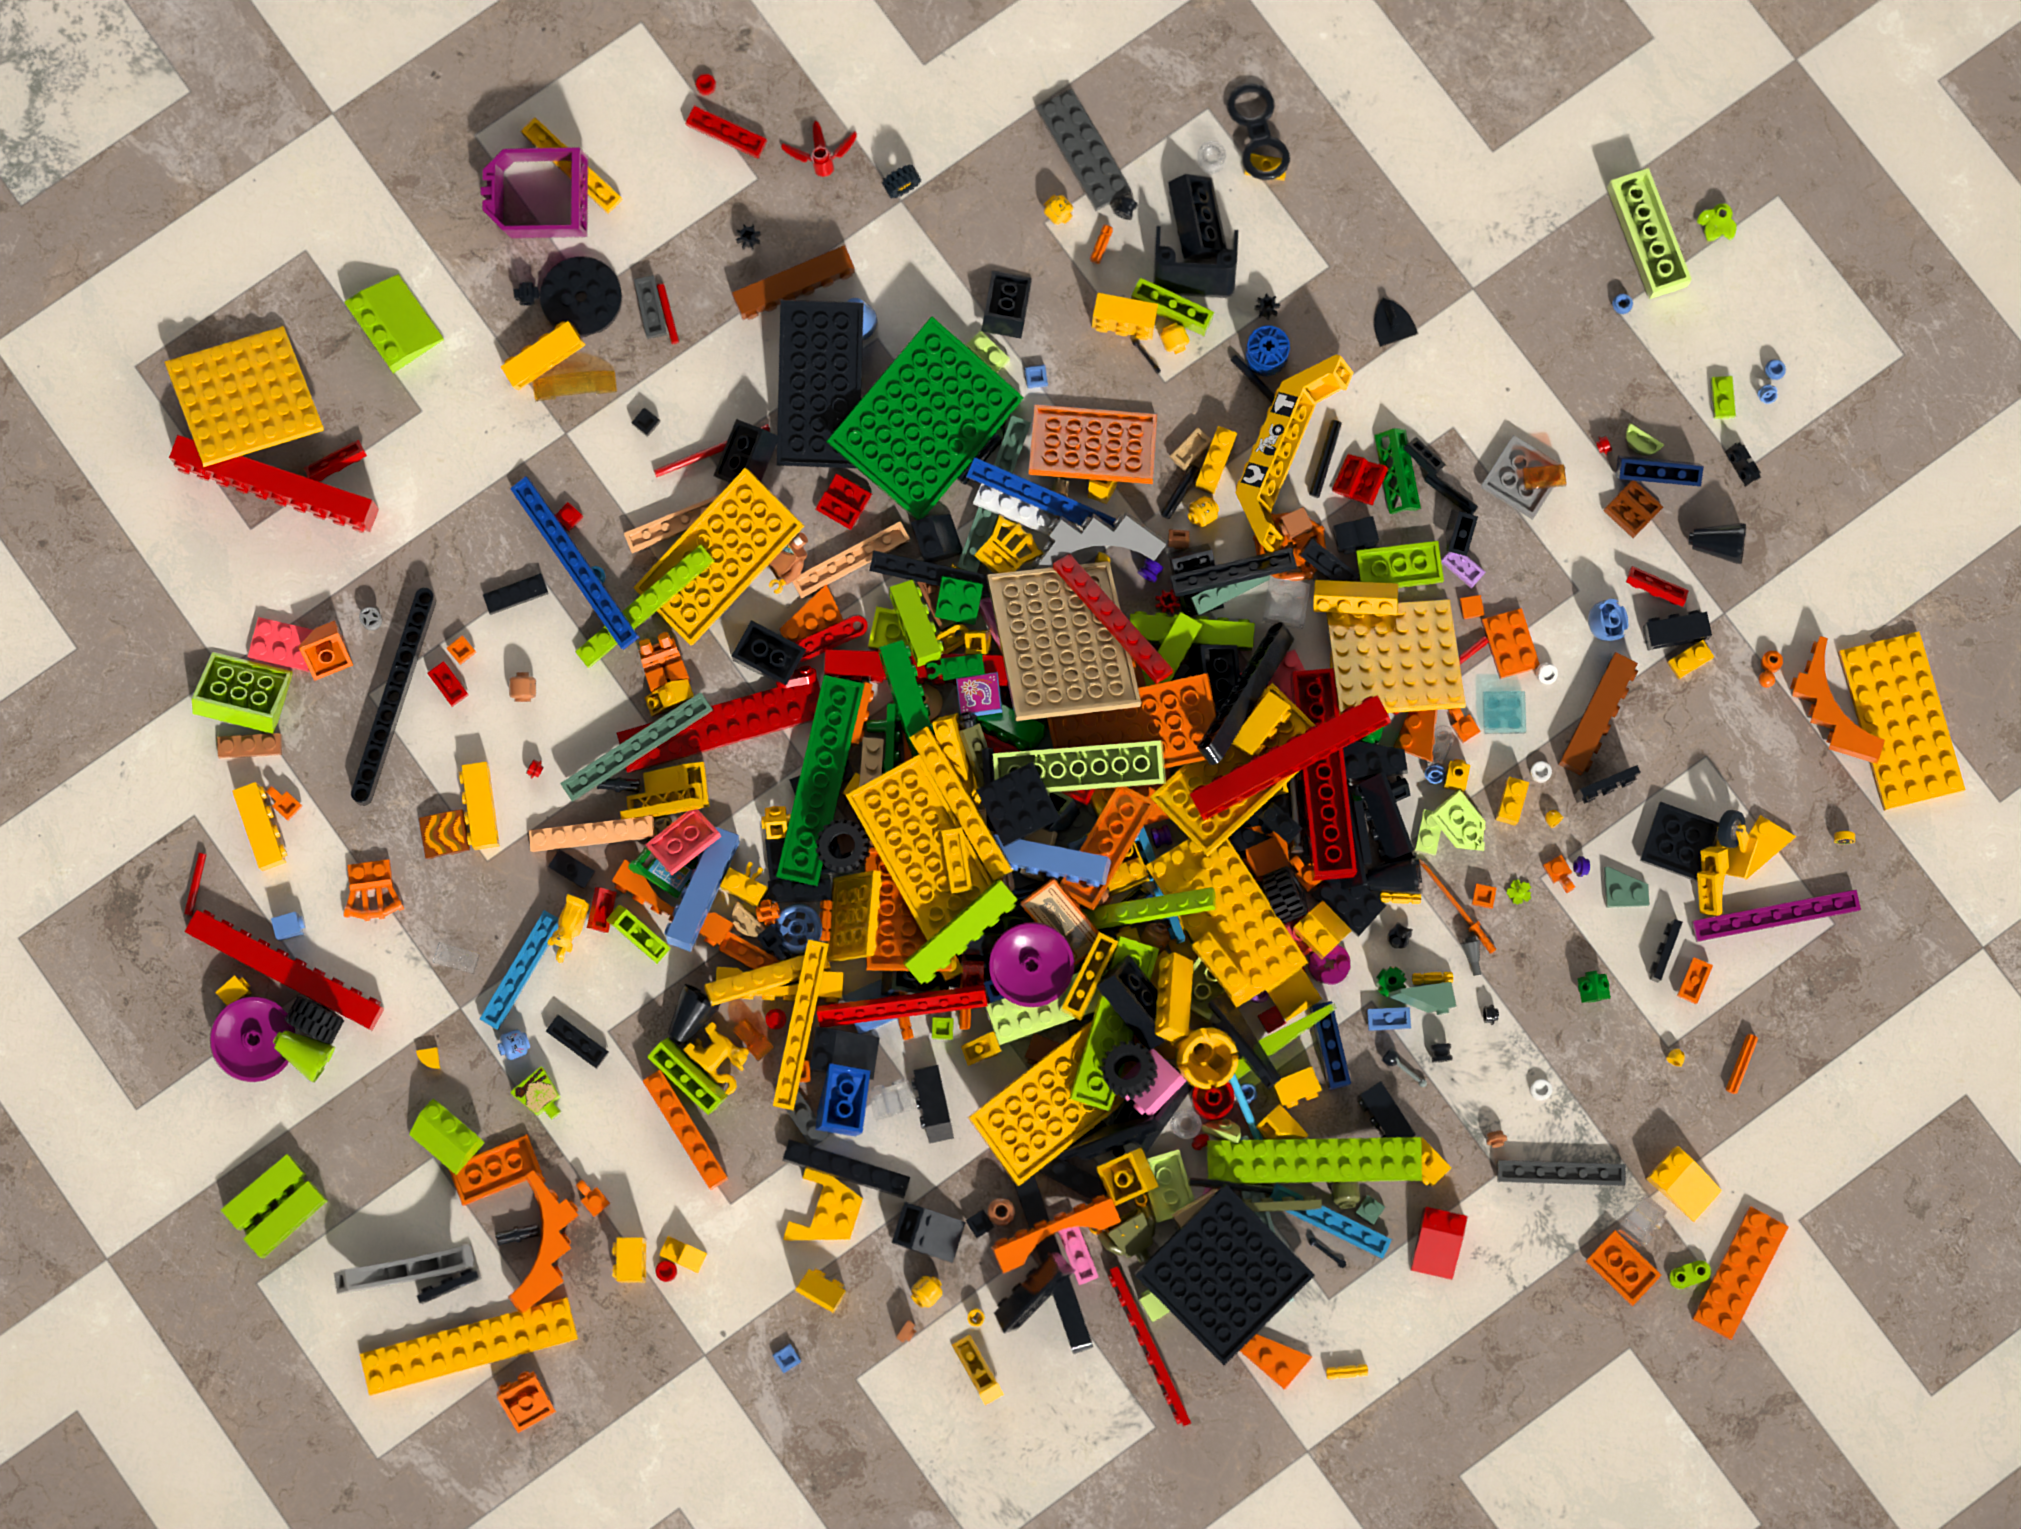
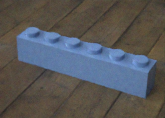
M718 827L715 828L721 837L699 854L697 860L699 864L696 869L693 868L689 877L691 882L688 887H684L681 894V904L676 905L673 912L674 919L672 923L667 924L664 932L668 944L691 952L740 844L739 835Z
M992 834L1014 871L1022 868L1026 869L1027 873L1038 875V872L1046 873V876L1049 878L1058 879L1059 876L1066 877L1067 881L1078 883L1081 880L1086 881L1087 885L1099 887V884L1106 885L1111 860L1106 856L1021 839L1003 847L999 836Z

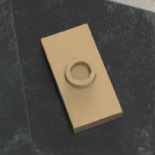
M1197 427L1169 458L1185 471L1212 443V440Z

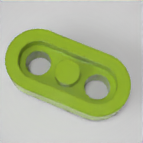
M1695 1261L1671 1270L1668 1280L1672 1287L1683 1289L1706 1281L1711 1275V1268L1705 1261ZM1699 1267L1703 1268V1275L1697 1273ZM1678 1274H1682L1684 1276V1280L1682 1282H1679L1677 1280Z

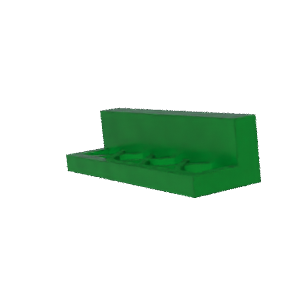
M1393 428L1374 435L1380 464L1387 467L1386 461L1389 455L1393 457L1394 461L1391 469L1387 467L1388 471L1383 480L1389 514H1396L1404 510L1416 511L1421 509L1412 459L1404 450V447L1408 444L1406 430ZM1389 436L1390 444L1386 449L1383 447L1382 438ZM1393 475L1397 477L1395 488L1390 483ZM1398 495L1401 498L1402 506L1395 508L1394 500Z

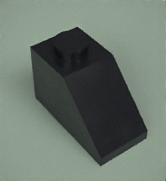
M1454 509L1451 510L1446 527L1447 551L1467 556L1478 516Z

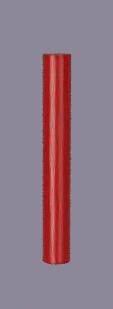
M665 284L657 285V290L671 344L679 343V338Z
M198 853L184 911L185 915H193L206 854Z

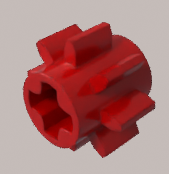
M1172 589L1166 593L1162 590V596L1155 597V600L1159 602L1155 608H1161L1162 613L1170 612L1173 615V608L1180 607L1178 603H1175L1180 597H1175ZM1167 598L1171 601L1168 606H1165L1164 603Z

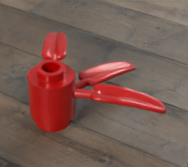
M814 121L812 128L815 148L812 155L790 145L781 144V148L785 153L801 162L812 161L815 174L820 177H826L834 171L833 160L836 157L841 158L854 144L857 133L856 131L851 133L833 151L832 156L830 151L825 148L822 128L817 121Z

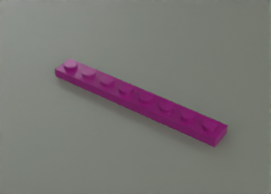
M1851 890L1692 921V927L1696 942L1857 912L1861 910L1857 890Z

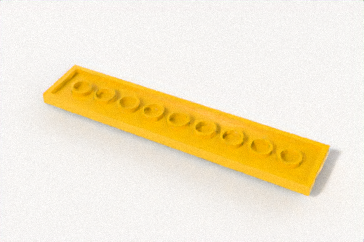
M567 1297L530 1307L522 1314L519 1311L364 1352L359 1355L369 1396L578 1340V1335Z

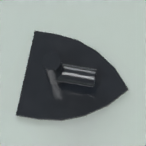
M1383 297L1374 317V330L1379 346L1382 347L1417 335L1416 326L1406 310L1394 301Z

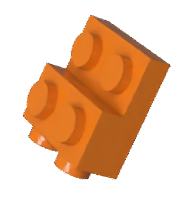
M528 1371L521 1373L517 1377V1381L512 1384L510 1382L503 1383L499 1386V1391L496 1392L497 1399L518 1433L556 1412L534 1371L531 1373Z

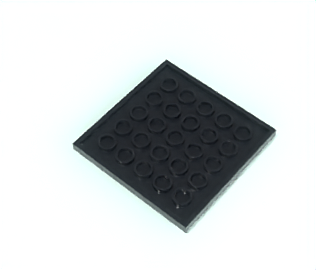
M1226 1183L1134 1273L1223 1366L1315 1276Z

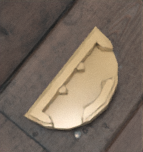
M738 901L736 902L732 912L734 926L745 936H758L766 927Z

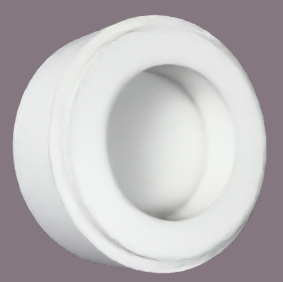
M1542 663L1538 666L1536 670L1538 681L1543 684H1551L1557 679L1558 671L1554 665Z
M1544 761L1536 762L1530 769L1531 778L1538 783L1546 782L1552 774L1551 766Z
M1538 1079L1531 1084L1530 1093L1533 1098L1542 1101L1550 1097L1552 1086L1547 1080Z

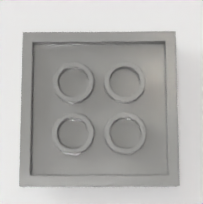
M1513 435L1480 488L1533 520L1566 467Z

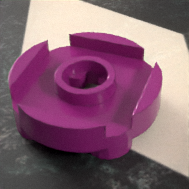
M1337 945L1322 960L1312 951L1308 968L1311 976L1317 982L1335 985L1346 978L1351 968V960L1347 951L1342 946ZM1329 958V960L1335 961L1333 969L1324 967L1325 959Z

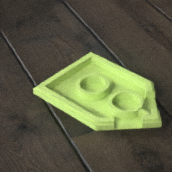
M1459 789L1436 808L1430 816L1456 848L1484 851L1485 842H1483L1486 821Z

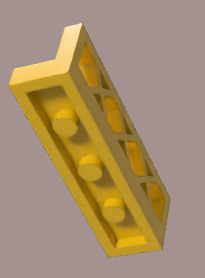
M701 783L626 796L628 810L620 811L621 819L646 816L659 817L704 808ZM690 789H695L696 798H686ZM675 792L679 796L678 800L669 802V797ZM654 796L661 799V802L657 805L650 804ZM639 799L644 803L641 808L634 809V800Z

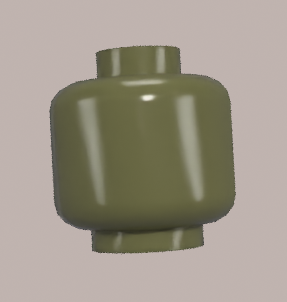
M1334 1182L1332 1184L1334 1203L1342 1209L1355 1207L1356 1203L1361 1199L1359 1183Z

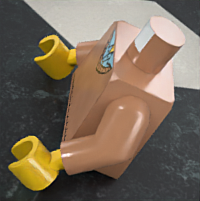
M800 532L768 565L776 579L770 581L769 587L771 588L775 584H779V587L774 590L776 594L782 592L783 585L787 586L801 575L804 565L803 561L807 557L803 546L808 542V538L804 533Z

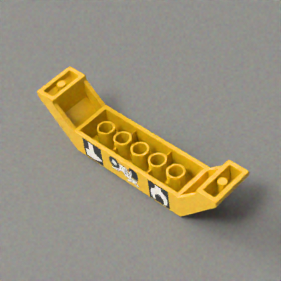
M1336 354L1281 382L1280 387L1275 392L1273 404L1267 411L1265 423L1259 430L1257 442L1252 447L1249 461L1244 466L1241 480L1237 482L1235 493L1258 541L1269 553L1279 551L1284 540L1275 527L1271 511L1315 406L1318 402L1340 390L1346 391L1354 373L1341 355Z

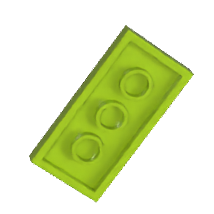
M1438 541L1356 551L1360 582L1398 583V588L1444 582Z

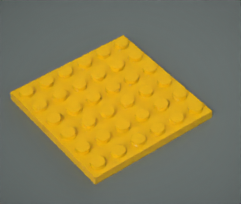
M284 326L164 361L203 467L324 431Z
M1450 599L1398 603L1397 615L1326 612L1339 715L1350 706L1356 707L1365 698L1377 695L1387 713L1465 708L1466 702Z

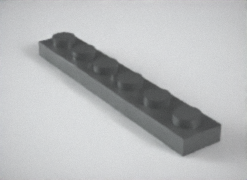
M1498 1160L1497 1182L1625 1186L1626 1164Z

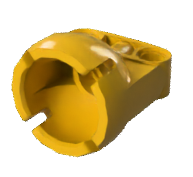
M1189 1028L1187 1037L1176 1043L1171 1042L1178 1049L1177 1064L1181 1075L1191 1085L1200 1089H1211V1085L1217 1088L1226 1084L1233 1077L1238 1067V1055L1236 1054L1238 1050L1235 1042L1225 1032L1216 1028H1200L1195 1031ZM1202 1043L1199 1050L1193 1051L1197 1044Z

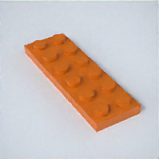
M1117 787L1079 850L1081 852L1106 856L1111 860L1106 885L1099 884V887L1087 885L1086 881L1079 880L1078 883L1067 881L1066 877H1063L1060 885L1072 900L1092 911L1095 910L1156 806L1154 801L1128 787Z
M1750 1206L1692 1320L1732 1340L1789 1226Z

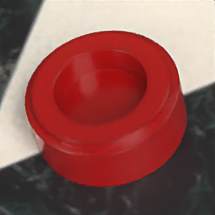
M701 74L697 77L695 85L700 94L710 95L715 91L716 82L712 75Z
M661 1261L656 1267V1276L663 1282H670L677 1275V1267L671 1261Z

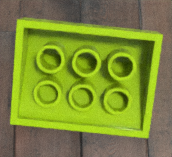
M399 274L361 290L344 302L392 373L400 370L444 340Z
M212 652L191 698L192 713L273 734L281 716L293 671Z

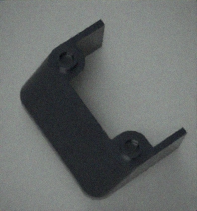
M1161 226L1156 227L1153 284L1179 296L1228 298L1234 293L1238 255V230H1234L1232 249L1220 251L1217 255L1216 264L1176 262L1175 251L1169 246H1160Z

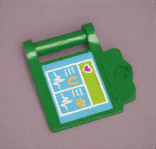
M645 847L636 860L630 862L628 865L629 869L633 873L644 876L673 897L678 898L684 887L690 882L691 871L693 868H697L698 856L671 875L656 858L647 869L642 866L651 854L647 847Z

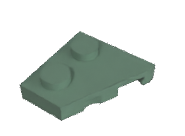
M1604 867L1606 908L1650 905L1648 884L1613 868Z

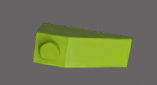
M620 904L606 919L609 924L656 964L671 949Z

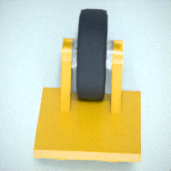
M1727 810L1722 815L1717 828L1718 839L1715 847L1728 849L1729 869L1726 870L1725 875L1746 879L1759 840L1751 838L1747 834L1745 818L1741 812Z

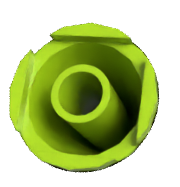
M287 1030L283 1033L279 1032L273 1041L276 1044L275 1049L311 1082H316L325 1069L324 1066L330 1061L335 1051V1047L332 1044Z

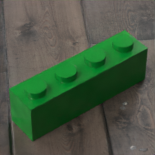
M1003 704L1002 713L981 715L976 718L977 724L980 723L984 733L997 736L999 740L1014 745L1020 751L1035 750L1045 736L1043 724L1033 719L1016 721L1014 710Z

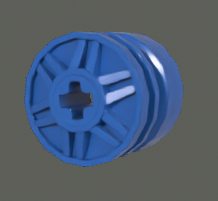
M1271 325L1261 326L1253 331L1249 336L1245 359L1248 367L1254 373L1261 376H1273L1284 368L1290 351V342L1286 333L1280 328ZM1266 345L1270 346V351H1266Z

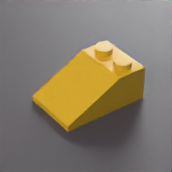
M1679 1146L1673 1147L1646 1177V1180L1693 1222L1722 1191Z

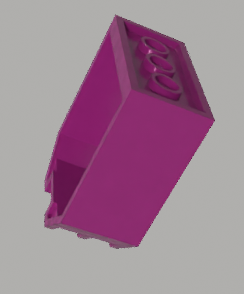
M580 147L503 149L483 169V181H487V187H481V195L486 199L482 200V210L510 238L588 236V156ZM572 161L571 225L505 226L503 224L504 172L514 162Z

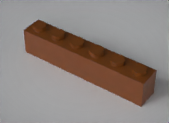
M845 245L734 291L732 296L742 320L746 318L751 320L759 315L758 313L765 310L770 312L776 309L777 305H780V300H796V297L801 295L808 296L814 293L817 288H827L833 285L836 280H846L855 273V268Z
M1617 652L1614 653L1558 765L1580 776L1584 771H1589L1593 763L1590 759L1593 753H1598L1602 745L1599 741L1602 735H1607L1611 727L1609 721L1611 717H1616L1620 706L1617 704L1620 698L1625 699L1629 688L1626 686L1629 680L1634 681L1638 670L1635 669L1638 664L1637 662Z

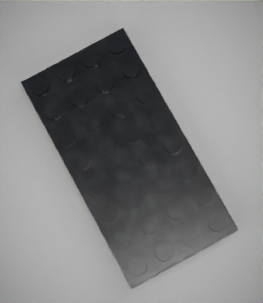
M780 300L777 435L780 437L777 442V466L856 468L826 441L861 400L863 302Z

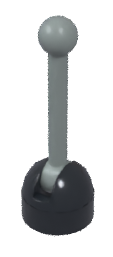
M1390 1048L1381 1061L1388 1066H1399L1419 1082L1420 1087H1425L1427 1081L1420 1079L1400 1063L1399 1054L1393 1048Z

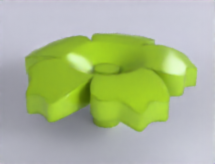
M1519 879L1513 880V883L1510 885L1511 888L1507 889L1506 894L1509 898H1513V904H1522L1523 900L1528 902L1531 899V892H1527L1531 889L1530 883L1522 882L1521 884Z

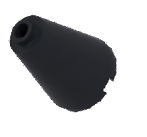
M1736 523L1696 528L1694 533L1690 532L1689 545H1692L1693 550L1735 564H1741L1745 546L1746 524Z
M1411 853L1368 869L1366 886H1369L1370 890L1422 894L1423 888H1419V883H1422L1419 859H1414L1418 854Z
M685 984L682 987L668 1030L669 1039L678 1045L681 1042L687 1043L719 1009L720 1004L712 1006L708 996L701 993L700 989Z

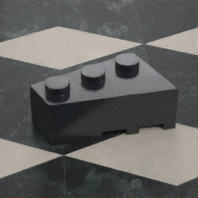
M1355 741L1343 748L1347 782L1367 780L1384 771L1386 777L1408 774L1405 749Z
M938 1065L913 1070L915 1078H911L913 1091L918 1090L919 1097H915L917 1110L922 1109L923 1116H920L919 1119L921 1128H926L929 1144L953 1139L951 1120Z

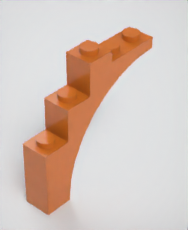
M1820 636L1818 642H1813L1810 653H1813L1814 656L1812 661H1807L1804 670L1808 674L1799 672L1798 678L1793 677L1790 689L1794 690L1792 696L1816 703V705L1811 704L1808 716H1812L1810 723L1834 730H1830L1826 741L1830 743L1829 750L1878 764L1885 740L1869 734L1855 725L1834 700L1825 673V650L1828 638Z
M534 1170L528 1173L525 1179L532 1188L539 1206L541 1241L537 1257L529 1274L521 1285L508 1296L520 1314L524 1313L564 1282L561 1278L564 1276L557 1266L553 1267L551 1264L571 1249L569 1246L571 1241L564 1233L560 1234L559 1231L579 1216L577 1214L578 1208L572 1200L568 1202L565 1199L558 1203L559 1197L553 1189L548 1190L544 1185L546 1182L540 1172L535 1173Z

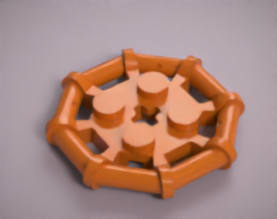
M1291 512L1281 514L1271 513V517L1273 519L1275 527L1280 534L1281 532L1278 526L1280 525V519L1281 517ZM1310 519L1312 531L1309 534L1304 533L1291 540H1288L1286 535L1283 536L1281 534L1284 540L1280 550L1285 549L1288 542L1296 545V548L1293 549L1297 568L1300 567L1302 572L1289 574L1282 572L1271 575L1280 581V584L1313 579L1312 576L1317 569L1312 565L1307 568L1304 564L1306 561L1298 554L1308 540L1315 536L1317 543L1326 549L1325 528L1323 525L1320 526ZM1253 535L1252 540L1255 542L1256 555L1265 554L1263 545L1258 541L1256 535Z

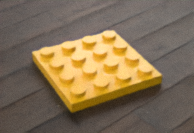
M872 870L833 878L831 898L833 908L830 910L832 912L831 929H829L831 939L828 941V961L837 962L874 956L876 950L875 936L878 928L877 913L880 907L879 890L882 885L881 871Z

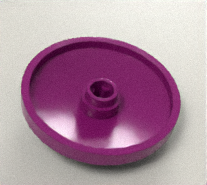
M1021 923L1006 930L995 942L989 958L990 976L997 991L1008 1001L1023 1007L1044 1006L1058 999L1071 983L1074 973L1073 953L1067 940L1056 929L1042 923Z
M260 997L242 998L227 1005L215 1018L209 1039L212 1056L221 1070L230 1077L244 1082L264 1081L279 1074L289 1062L275 1049L276 1044L273 1041L279 1032L283 1033L287 1030L296 1033L295 1028L285 1020L287 1012L275 1002Z

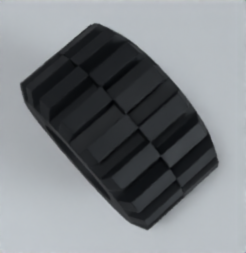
M844 819L833 820L829 825L823 826V831H819V839H816L815 844H817V848L815 849L816 853L819 854V860L827 868L839 873H851L853 870L857 871L860 869V866L867 862L865 860L870 856L869 849H871L870 839L864 828L859 824ZM841 834L850 835L855 842L853 853L845 859L836 857L832 851L834 839Z
M1284 866L1263 875V887L1267 899L1276 917L1283 924L1308 914V905L1304 892L1292 869Z
M300 996L296 997L285 1018L289 1025L329 1044L333 1043L344 1023L343 1018L338 1014Z
M1122 1041L1118 1047L1116 1044L1113 1045L1111 1052L1107 1050L1105 1053L1107 1058L1102 1059L1104 1066H1101V1072L1103 1073L1104 1081L1115 1095L1119 1094L1124 1099H1126V1096L1130 1099H1135V1095H1138L1140 1098L1143 1096L1142 1093L1144 1091L1147 1093L1151 1091L1149 1086L1154 1087L1156 1083L1154 1078H1157L1158 1073L1155 1060L1146 1047L1144 1048L1140 1043L1135 1045L1133 1041H1129L1128 1044ZM1137 1061L1141 1064L1140 1071L1134 1078L1126 1080L1118 1077V1071L1125 1062Z

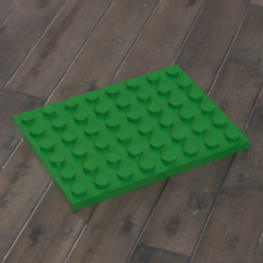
M931 316L826 442L915 520L925 518L1024 397Z

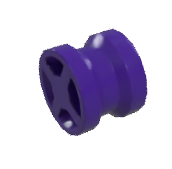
M1146 558L1144 566L1138 570V574L1144 579L1155 583L1157 575L1162 572L1163 567L1156 561Z
M1167 824L1159 829L1151 828L1156 849L1164 844H1173Z

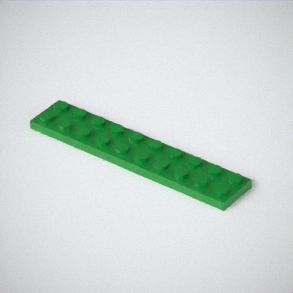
M827 675L823 677L777 871V878L818 886L823 862L818 858L819 854L816 853L815 848H817V844L815 843L816 839H819V831L824 829L823 826L829 825L834 820L865 684Z

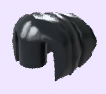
M1397 922L1394 928L1389 931L1387 940L1393 948L1403 949L1409 944V938L1412 936L1413 929L1406 928Z

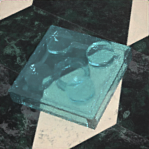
M1525 691L1483 692L1484 734L1526 733Z

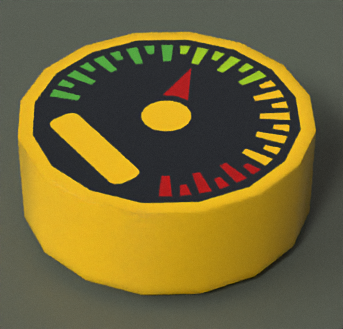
M1851 831L1836 832L1834 834V842L1837 844L1855 843V833Z

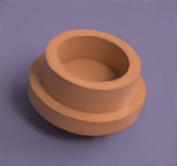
M1501 1130L1487 1134L1486 1143L1492 1146V1148L1501 1147L1507 1141V1136Z

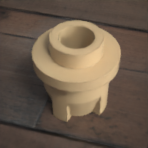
M1056 478L1050 490L1068 497L1069 482Z

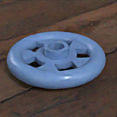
M793 904L780 912L781 917L776 919V926L783 936L788 933L793 938L789 943L786 941L782 944L792 954L806 952L807 943L799 945L798 942L799 939L805 936L807 941L809 939L819 942L822 934V922L814 909L804 904ZM797 912L804 913L805 919L796 918ZM786 917L791 919L787 928L782 925ZM808 923H813L814 932H808ZM800 925L801 931L796 933L795 928Z

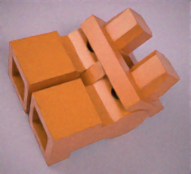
M668 632L659 634L657 636L659 643L651 645L650 639L639 641L640 650L638 652L651 693L667 684L668 681L688 679L690 682L674 638H671Z

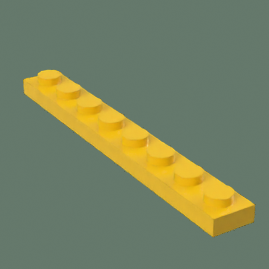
M925 727L911 736L910 740L993 881H997L1013 871L930 728Z
M809 939L807 942L773 1102L775 1107L794 1110L829 948L828 943Z

